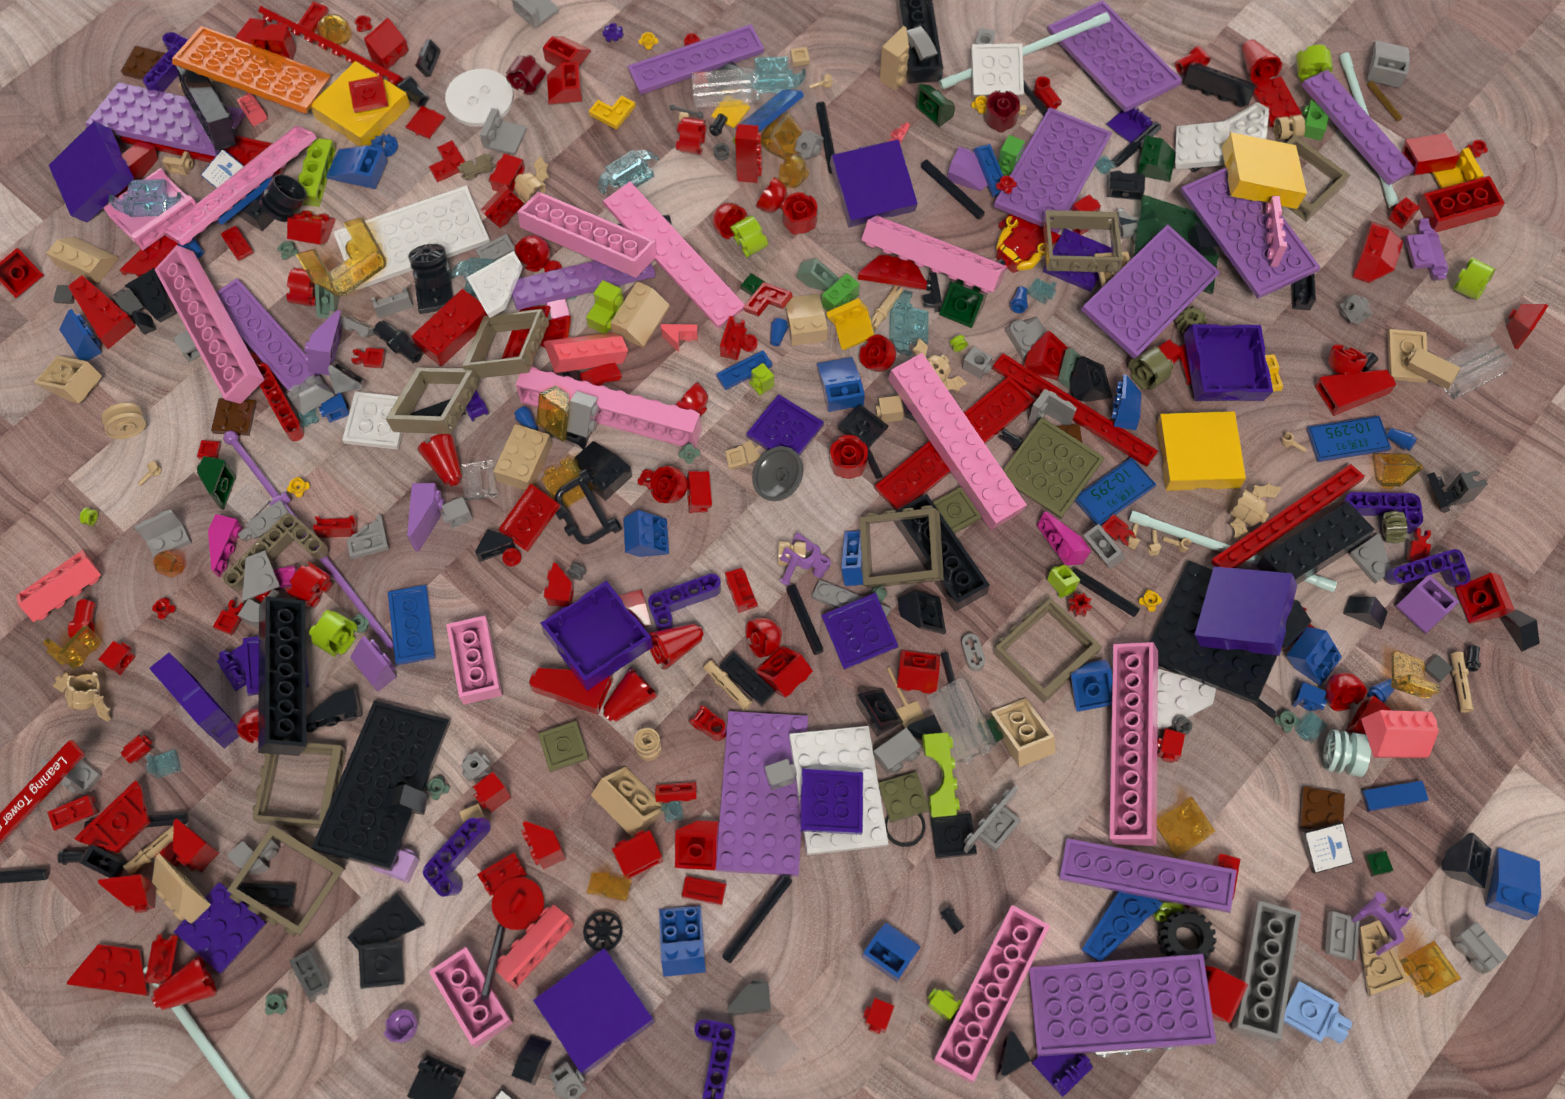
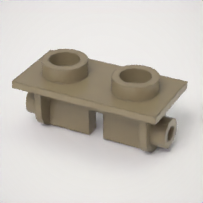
M484 153L474 158L476 165L473 164L472 160L461 163L458 166L459 172L464 173V175H461V178L470 180L475 178L479 172L484 174L491 171V167L495 166V164L490 163L492 160L490 154L486 155Z

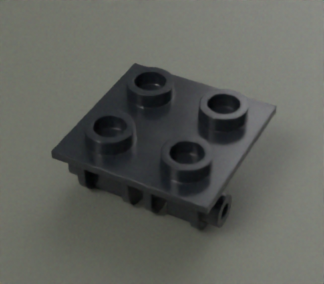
M426 1055L424 1061L421 1060L418 1064L419 1072L407 1097L411 1099H453L466 1072Z

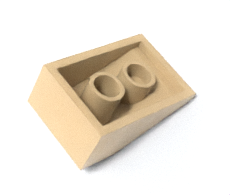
M811 294L792 297L785 306L791 345L827 341L828 329L820 295Z
M57 355L34 383L67 401L80 403L86 399L89 391L98 384L102 375L87 361Z
M1027 698L991 711V716L1010 755L1019 767L1055 754V736Z

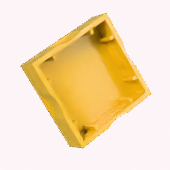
M355 61L314 100L311 110L315 119L329 128L342 133L357 146H370L371 140H374L375 136H381L383 131L410 107L406 92L384 79L389 106L354 113L348 82L378 76Z
M1232 132L1229 134L1222 147V152L1228 171L1230 195L1232 197L1268 203L1272 196H1280L1281 206L1297 209L1305 198L1307 191L1296 145Z
M1235 411L1160 414L1156 428L1159 448L1163 457L1162 470L1165 491L1193 490L1198 488H1241L1246 475Z

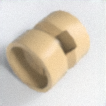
M1302 115L1290 116L1289 118L1279 117L1274 121V135L1278 141L1292 138L1294 135L1302 138L1305 134V120Z
M779 541L778 566H788L789 564L780 560L785 547H788L801 558H806V542H795L794 545H791L790 542Z
M652 728L640 729L635 734L634 745L637 755L645 761H652L658 758L662 751L659 734Z

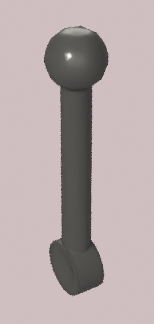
M674 104L670 105V110L672 111L677 110L692 114L699 119H702L704 116L701 111L694 112L676 107Z

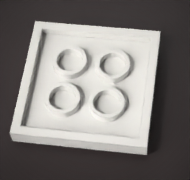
M1022 44L971 45L973 97H989L991 93L999 90L1000 92L1011 91L1017 96L1024 95Z
M1230 121L1177 126L1176 169L1225 165L1222 147L1230 134Z
M355 392L342 439L343 443L399 450L403 432H393L385 419L399 396Z

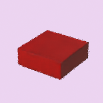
M201 440L197 458L202 460L203 456L218 459L221 443L218 441Z

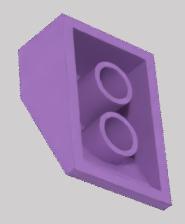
M337 310L311 334L309 342L306 341L304 352L307 353L305 364H308V372L330 375L328 368L335 361L342 335L340 310Z
M412 483L407 536L415 551H420L439 521L441 510H443L442 505L445 504L444 498L441 497V491L437 489L435 483Z

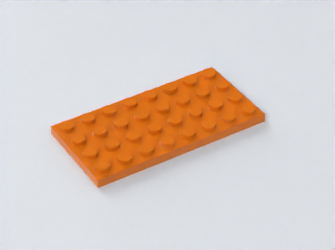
M200 26L172 58V64L180 68L193 71L199 75L209 77L215 81L225 83L231 87L244 90L247 93L260 96L305 114L331 80V74Z

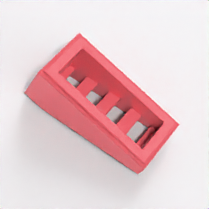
M248 93L236 100L252 126L267 120L265 112L253 94Z

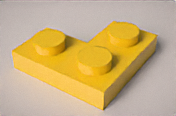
M621 95L612 107L597 100L588 113L589 116L617 130L635 109L636 103Z

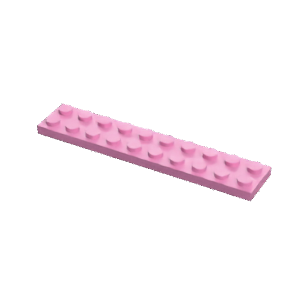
M294 126L164 229V234L182 246L189 243L195 235L203 232L210 223L217 221L220 215L232 209L235 203L243 200L250 191L258 188L260 183L272 177L275 171L283 168L290 159L295 158L299 155L300 151L309 147L317 139L315 134L300 126Z
M628 182L603 200V205L624 228L655 241L656 257L654 260L718 329L728 322L729 316L735 317L744 310L743 306L745 304L631 182Z

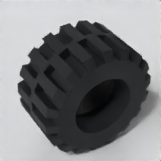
M1189 910L1174 913L1161 925L1162 928L1158 933L1160 935L1158 944L1162 945L1160 947L1161 953L1165 951L1167 954L1165 957L1203 954L1205 961L1211 956L1210 954L1214 951V944L1217 941V938L1213 937L1216 934L1215 929L1211 930L1210 928L1213 924L1210 921L1206 922L1204 920L1206 916L1203 914L1198 916L1197 911L1190 913ZM1178 928H1187L1195 934L1197 938V948L1195 950L1185 949L1179 944L1176 937Z

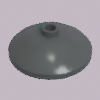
M784 446L774 447L765 452L757 461L752 476L753 486L758 495L768 501H781L791 496L797 490L803 478L804 467L801 457L791 448Z

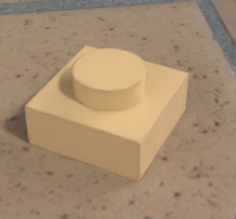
M807 47L790 49L793 67L810 64Z
M743 446L725 451L730 470L748 465Z

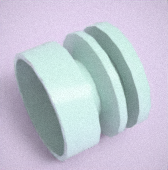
M1331 729L1326 737L1323 749V767L1325 771L1341 773L1345 768L1346 774L1363 777L1368 769L1371 756V747L1367 735L1352 733L1349 737L1346 731L1339 732V730Z

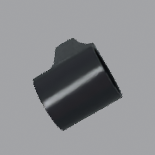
M407 76L395 85L406 92L408 99L417 107L427 104L429 100L428 95L418 87L416 81L411 76Z

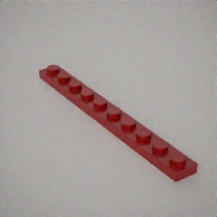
M261 5L258 9V12L263 15L262 18L272 23V21L277 22L276 24L288 25L292 34L298 37L301 34L304 36V40L312 44L315 41L318 43V47L326 51L329 48L332 50L331 53L338 57H341V55L345 56V60L351 64L355 61L367 69L374 71L378 76L382 75L388 78L387 81L393 85L404 79L396 73Z
M1003 353L993 365L992 370L1005 378L1010 376L1019 386L1037 398L1046 389L1056 393L1064 401L1071 402L1077 408L1073 418L1074 422L1080 424L1145 467H1148L1157 455L1158 450L1125 429L1114 427V422Z
M1350 464L1214 557L1211 564L1214 567H1239L1362 482L1365 475Z

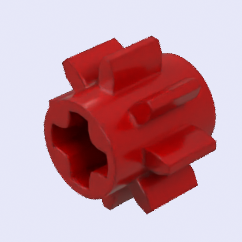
M1074 593L1073 599L1069 598L1068 604L1071 605L1068 611H1072L1075 617L1078 615L1085 617L1087 611L1092 609V606L1088 605L1092 599L1087 598L1085 593L1082 595Z

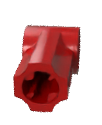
M1197 46L1191 50L1189 55L1175 62L1176 71L1179 75L1187 73L1193 61L1207 66L1211 58L1201 46Z
M1038 77L1033 92L1048 109L1050 107L1056 110L1062 104V100L1050 86L1051 81L1048 77Z
M86 599L77 601L73 621H70L68 624L69 638L91 639L93 637L95 629L92 621L96 606L93 601Z

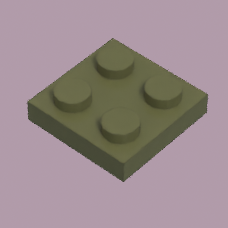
M962 487L933 502L954 534L981 520L982 516Z
M577 721L538 733L550 773L589 760Z
M917 772L878 783L890 823L929 812L930 809Z

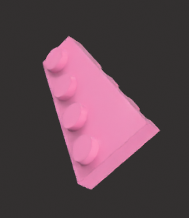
M1272 196L1265 208V213L1268 214L1266 229H1269L1267 244L1270 247L1267 258L1270 259V267H1278L1287 248V242H1283L1286 235L1285 231L1282 230L1283 218H1280L1282 214L1280 196Z

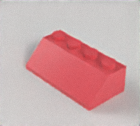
M613 332L544 341V346L555 373L595 368L609 363L623 364L628 352L623 337Z
M82 549L17 594V603L33 622L36 620L41 621L49 615V611L62 607L66 603V599L79 595L83 591L82 588L88 584L89 586L95 584L101 574Z
M1380 710L1361 719L1374 758H1428L1439 732L1437 720L1433 712Z
M554 904L551 908L547 907L541 913V919L536 924L532 923L525 931L526 935L521 940L518 939L512 944L511 951L506 956L503 955L498 959L496 972L515 990L574 926L569 916Z

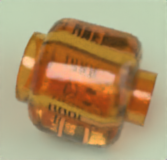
M169 550L158 553L153 560L155 571L169 578H174L181 574L185 567L182 556Z

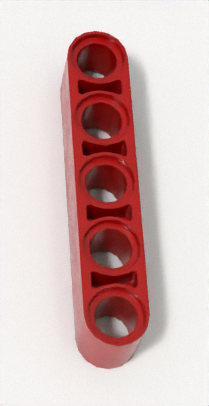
M256 364L264 378V381L259 386L283 430L291 441H300L304 437V430L267 364Z

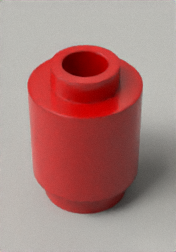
M138 734L123 747L120 754L126 761L132 764L133 762H138L151 751L152 747L150 745L153 743L146 735L141 737Z

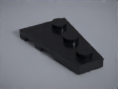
M155 268L124 285L132 291L139 302L160 323L176 314Z
M396 894L347 938L358 950V945L387 943L425 925L401 897Z

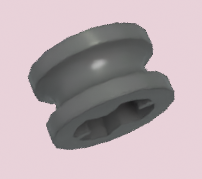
M718 143L714 147V157L719 161L726 160L729 157V147L724 143Z
M572 563L570 565L571 569H568L567 574L575 580L582 581V575L586 574V570Z
M1179 715L1173 719L1171 726L1174 731L1187 735L1191 731L1193 724L1185 716Z

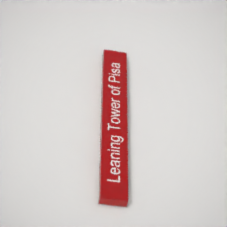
M69 740L0 812V845L85 756V753L74 740Z

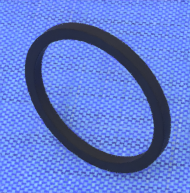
M918 814L922 822V833L919 838L911 843H900L894 840L888 832L887 823L889 817L887 815L885 827L888 839L901 847H910L917 844L923 838L926 829L923 816Z

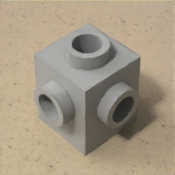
M810 130L803 131L796 140L797 146L795 150L805 159L816 157L821 151V143L824 138Z
M1351 295L1340 305L1343 309V316L1350 320L1351 323L1357 325L1373 315L1368 307L1370 303L1364 296Z
M477 752L469 754L461 764L464 770L462 775L468 782L473 780L477 784L492 772L489 767L491 762L484 754L482 756Z
M568 1062L549 1075L555 1085L552 1089L559 1099L562 1097L564 1099H577L586 1091L582 1084L585 1081L584 1077L578 1069L574 1071Z

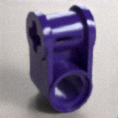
M477 390L466 406V411L472 422L475 421V418L484 414L489 415Z

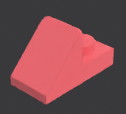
M661 324L662 337L678 352L680 340H698L697 325Z

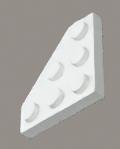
M1256 102L1227 119L1226 121H1230V133L1267 139L1269 108Z
M514 251L466 277L489 318L506 309L523 266Z
M1158 669V730L1164 731L1169 729L1173 719L1179 715H1183L1188 719L1203 709L1211 707L1216 689L1188 677Z

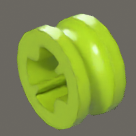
M959 335L950 341V345L953 347L954 352H959L968 346V342L965 341L964 335Z
M84 508L80 513V523L93 526L97 521L98 512L94 509Z

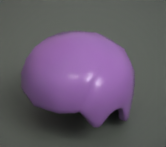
M399 1009L393 1012L385 1021L386 1031L384 1036L389 1041L396 1043L410 1041L417 1032V1017L410 1010Z

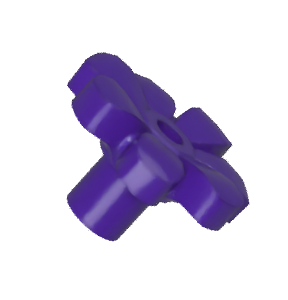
M616 23L605 26V30L602 31V35L606 37L607 42H611L612 39L616 42L618 38L622 39L624 36L622 33L623 28L621 26L617 27Z

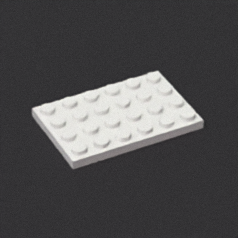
M869 726L790 734L789 741L792 761L797 772L795 782L799 808L802 769L863 772V834L803 832L806 856L888 846Z

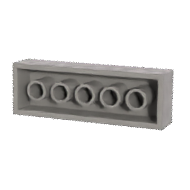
M1262 901L1252 905L1240 980L1247 983L1248 987L1233 1016L1231 1031L1270 1042L1281 1040L1301 912Z

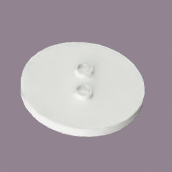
M474 69L460 74L450 83L445 94V102L450 115L456 121L472 127H483L491 108L498 109L501 119L504 118L510 111L514 98L512 87L502 74L489 69Z

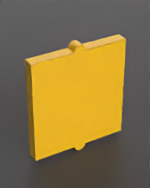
M726 95L711 117L716 119L718 114H724L728 118L725 124L735 128L749 111L750 106L740 102L739 99L736 100Z

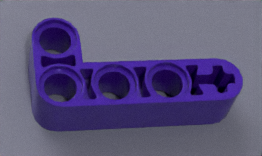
M167 32L163 35L162 40L168 51L144 76L143 82L148 90L164 92L178 77L176 66L172 64V58L188 39L174 32Z
M1351 492L1341 503L1343 505L1349 502L1362 516H1383L1385 513L1392 511L1403 512L1406 517L1408 534L1413 533L1415 528H1419L1423 522L1421 500L1414 493Z
M1452 549L1391 568L1386 572L1385 578L1390 585H1399L1442 571L1445 582L1451 587L1467 584L1471 576L1462 552ZM1449 555L1452 556L1453 562H1450ZM1431 561H1434L1435 569L1432 567ZM1414 566H1415V567L1417 568V570H1418V573H1417V574H1416V573L1414 572V570H1413ZM1403 572L1404 576L1397 578L1396 574ZM1456 573L1459 575V581L1456 579Z
M708 574L652 594L648 599V604L657 630L673 628L671 612L719 595L721 592L719 576ZM694 589L699 591L696 594L689 593L691 590ZM674 596H679V597H681V598H680L679 600H677V601H674V600L671 599V598L674 597ZM656 602L662 603L660 607L653 606ZM662 619L668 620L666 624L659 623Z
M483 817L469 818L424 866L423 876L438 895L442 897L454 896L461 892L462 882L453 871L489 833L491 825L488 819ZM463 838L465 839V845H464V846H463V844H462V839H463Z
M702 1019L694 1027L696 1037L702 1042L713 1044L702 1099L712 1098L713 1092L708 1091L709 1088L721 1090V1093L716 1092L715 1099H724L736 1038L735 1030L730 1024ZM703 1025L710 1027V1033L707 1036L699 1034V1028ZM727 1029L731 1031L732 1036L729 1040H722L720 1038L722 1030ZM720 1051L727 1054L726 1061L722 1063L715 1060L716 1054ZM714 1074H721L723 1081L719 1085H714L711 1083V1077Z

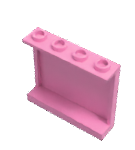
M160 168L104 206L103 209L110 219L143 251L165 235L163 230L195 206L196 202L190 195L187 196Z

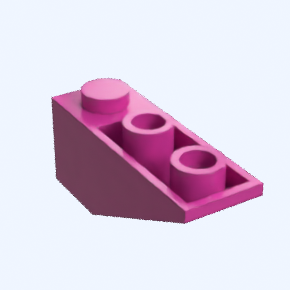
M1044 512L1036 526L1065 565L1083 564L1092 550L1081 536L1048 512Z
M215 514L208 529L211 570L220 578L222 572L227 568L229 556L234 552L237 538H239L238 533L242 531V526L237 519Z

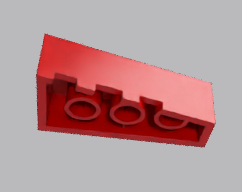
M737 124L735 149L737 181L758 183V177H762V133H759V126Z

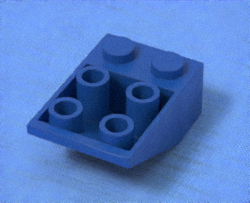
M371 146L338 149L326 178L376 189L387 164L383 149Z
M853 357L817 363L828 412L854 408L859 404L864 406L865 393Z
M701 905L659 909L663 977L705 973L706 964Z

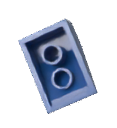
M1498 847L1486 907L1528 921L1538 916L1541 901L1540 861Z

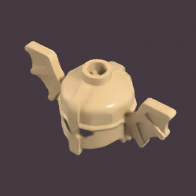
M542 156L534 163L536 176L533 173L518 175L515 179L514 190L524 205L533 195L538 193L539 188L540 192L545 194L546 185L543 182L549 178L547 174L549 165L544 162Z
M918 339L917 345L912 351L915 356L923 353L926 358L928 346L921 339ZM931 355L926 358L948 391L955 390L958 392L962 386L967 385V382L960 376L948 379L951 368L948 364L949 359L946 356Z
M1267 483L1265 486L1254 485L1252 493L1247 490L1244 491L1243 497L1239 498L1233 509L1234 511L1230 513L1236 518L1234 522L1230 523V526L1235 531V539L1241 540L1249 534L1245 523L1249 526H1254L1259 522L1265 523L1270 514L1267 513V503L1261 498H1276L1281 487H1275Z
M93 672L91 675L84 674L75 677L74 675L68 676V673L62 675L63 677H55L56 683L53 687L62 693L65 692L69 708L73 710H87L95 706L100 718L107 722L111 720L109 716L110 708L106 707L103 701L104 697L100 696L98 674Z

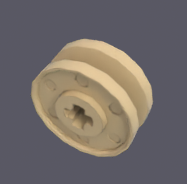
M120 403L110 406L101 415L105 433L113 439L131 438L141 433L146 426L141 408L134 403Z

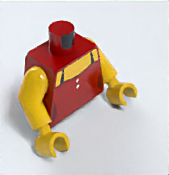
M1010 216L1006 220L1008 226L1003 229L996 245L997 262L1007 266V269L1012 273L1031 270L1042 259V255L1046 256L1045 251L1042 252L1045 243L1039 244L1037 249L1016 230L1011 231L1012 228L1018 226V220L1016 219L1015 223L1010 225L1012 216Z

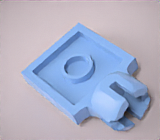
M1300 981L1297 983L1286 1006L1285 1024L1319 1043L1322 1042L1324 1037H1328L1337 1043H1342L1349 1034L1348 1030H1351L1352 1021L1338 1012V1002Z

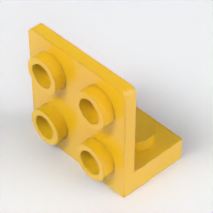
M1469 148L1462 149L1455 169L1432 172L1441 189L1484 177V173Z
M859 298L826 312L828 319L836 327L843 351L866 342L869 337L875 335L868 308Z

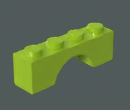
M948 732L922 735L924 755L934 759L942 771V781L939 788L928 796L930 817L957 815L956 810H960L959 799L955 798L954 790H957V779L953 777L952 769H955V759L951 757L950 749H953L952 736H949Z

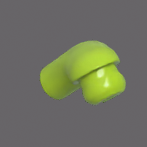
M1163 902V905L1154 913V918L1158 922H1164L1171 913L1182 912L1183 904Z

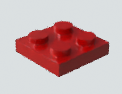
M382 75L348 82L354 113L389 106Z

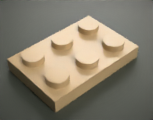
M1389 329L1387 332L1389 374L1396 381L1427 383L1428 379L1408 370L1409 362H1407L1412 352L1416 353L1418 348L1427 351L1426 332Z

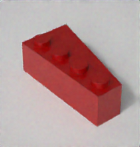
M83 275L68 285L99 339L108 350L136 327L123 310Z

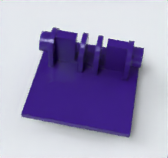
M1133 108L1127 112L1120 111L1106 125L1131 143L1150 127L1153 121L1151 117L1143 114V111L1139 112V108Z
M243 644L231 652L221 651L217 663L236 692L246 685Z
M1081 1053L1039 1056L1032 1063L1062 1098L1093 1068L1089 1063L1090 1059Z

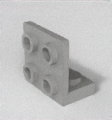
M512 0L514 11L534 29L559 12V8L550 0Z
M491 108L480 132L483 148L515 155L526 132V126L502 121L498 109Z
M1044 389L1032 406L1028 423L1035 426L1041 417L1044 418L1045 415H1048L1063 425H1071L1077 408L1071 402L1059 398L1056 393Z
M172 510L163 511L157 516L144 520L135 526L136 531L147 542L155 560L192 543L184 525Z
M44 759L40 761L44 766L48 763ZM80 760L60 781V784L74 794L79 791L85 795L102 776Z

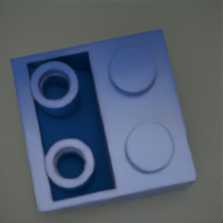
M72 309L68 310L59 330L77 358L89 361L102 353L98 347L101 344L80 313L76 315Z
M1123 375L1122 381L1117 383V396L1113 398L1111 418L1114 419V427L1136 430L1140 419L1142 392L1127 375Z
M640 510L623 518L625 553L638 557L669 554L667 519Z
M1311 627L1305 629L1286 655L1294 669L1320 686L1323 685L1342 658L1328 632Z
M885 923L864 951L862 958L892 980L898 982L921 947Z

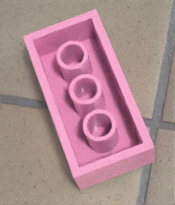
M486 616L446 624L458 694L463 705L503 696L490 626Z
M467 947L429 971L473 1047L478 1048L513 1024L493 988H491L489 1000H481L485 975Z

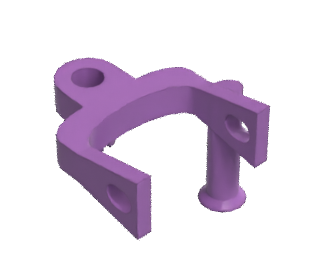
M798 532L791 545L797 542L796 539L806 542V550L811 552V556L803 559L788 547H785L780 558L781 561L789 563L783 578H780V582L785 585H790V579L796 566L803 569H809L813 566V575L822 578L825 571L831 565L830 559L820 554V547L810 542Z
M1376 892L1375 897L1352 919L1353 923H1356L1371 914L1376 916L1387 928L1392 937V942L1385 944L1375 952L1377 956L1400 945L1404 941V935L1400 929L1412 917L1411 912L1406 914L1409 911L1406 907H1401L1399 910L1388 913L1380 906L1381 903L1387 901L1386 896L1382 892Z

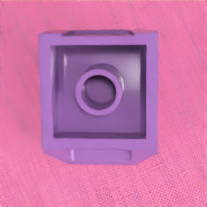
M959 146L951 162L948 178L953 183L982 191L988 184L974 151Z

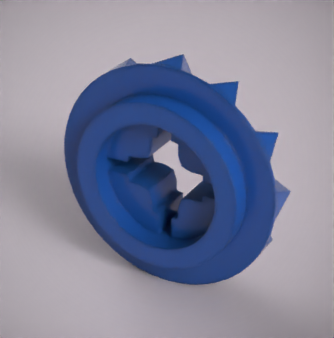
M382 133L381 136H375V139L371 140L370 146L383 149L385 157H389L397 151L398 142L390 134L384 135ZM383 142L386 143L384 149L381 146Z

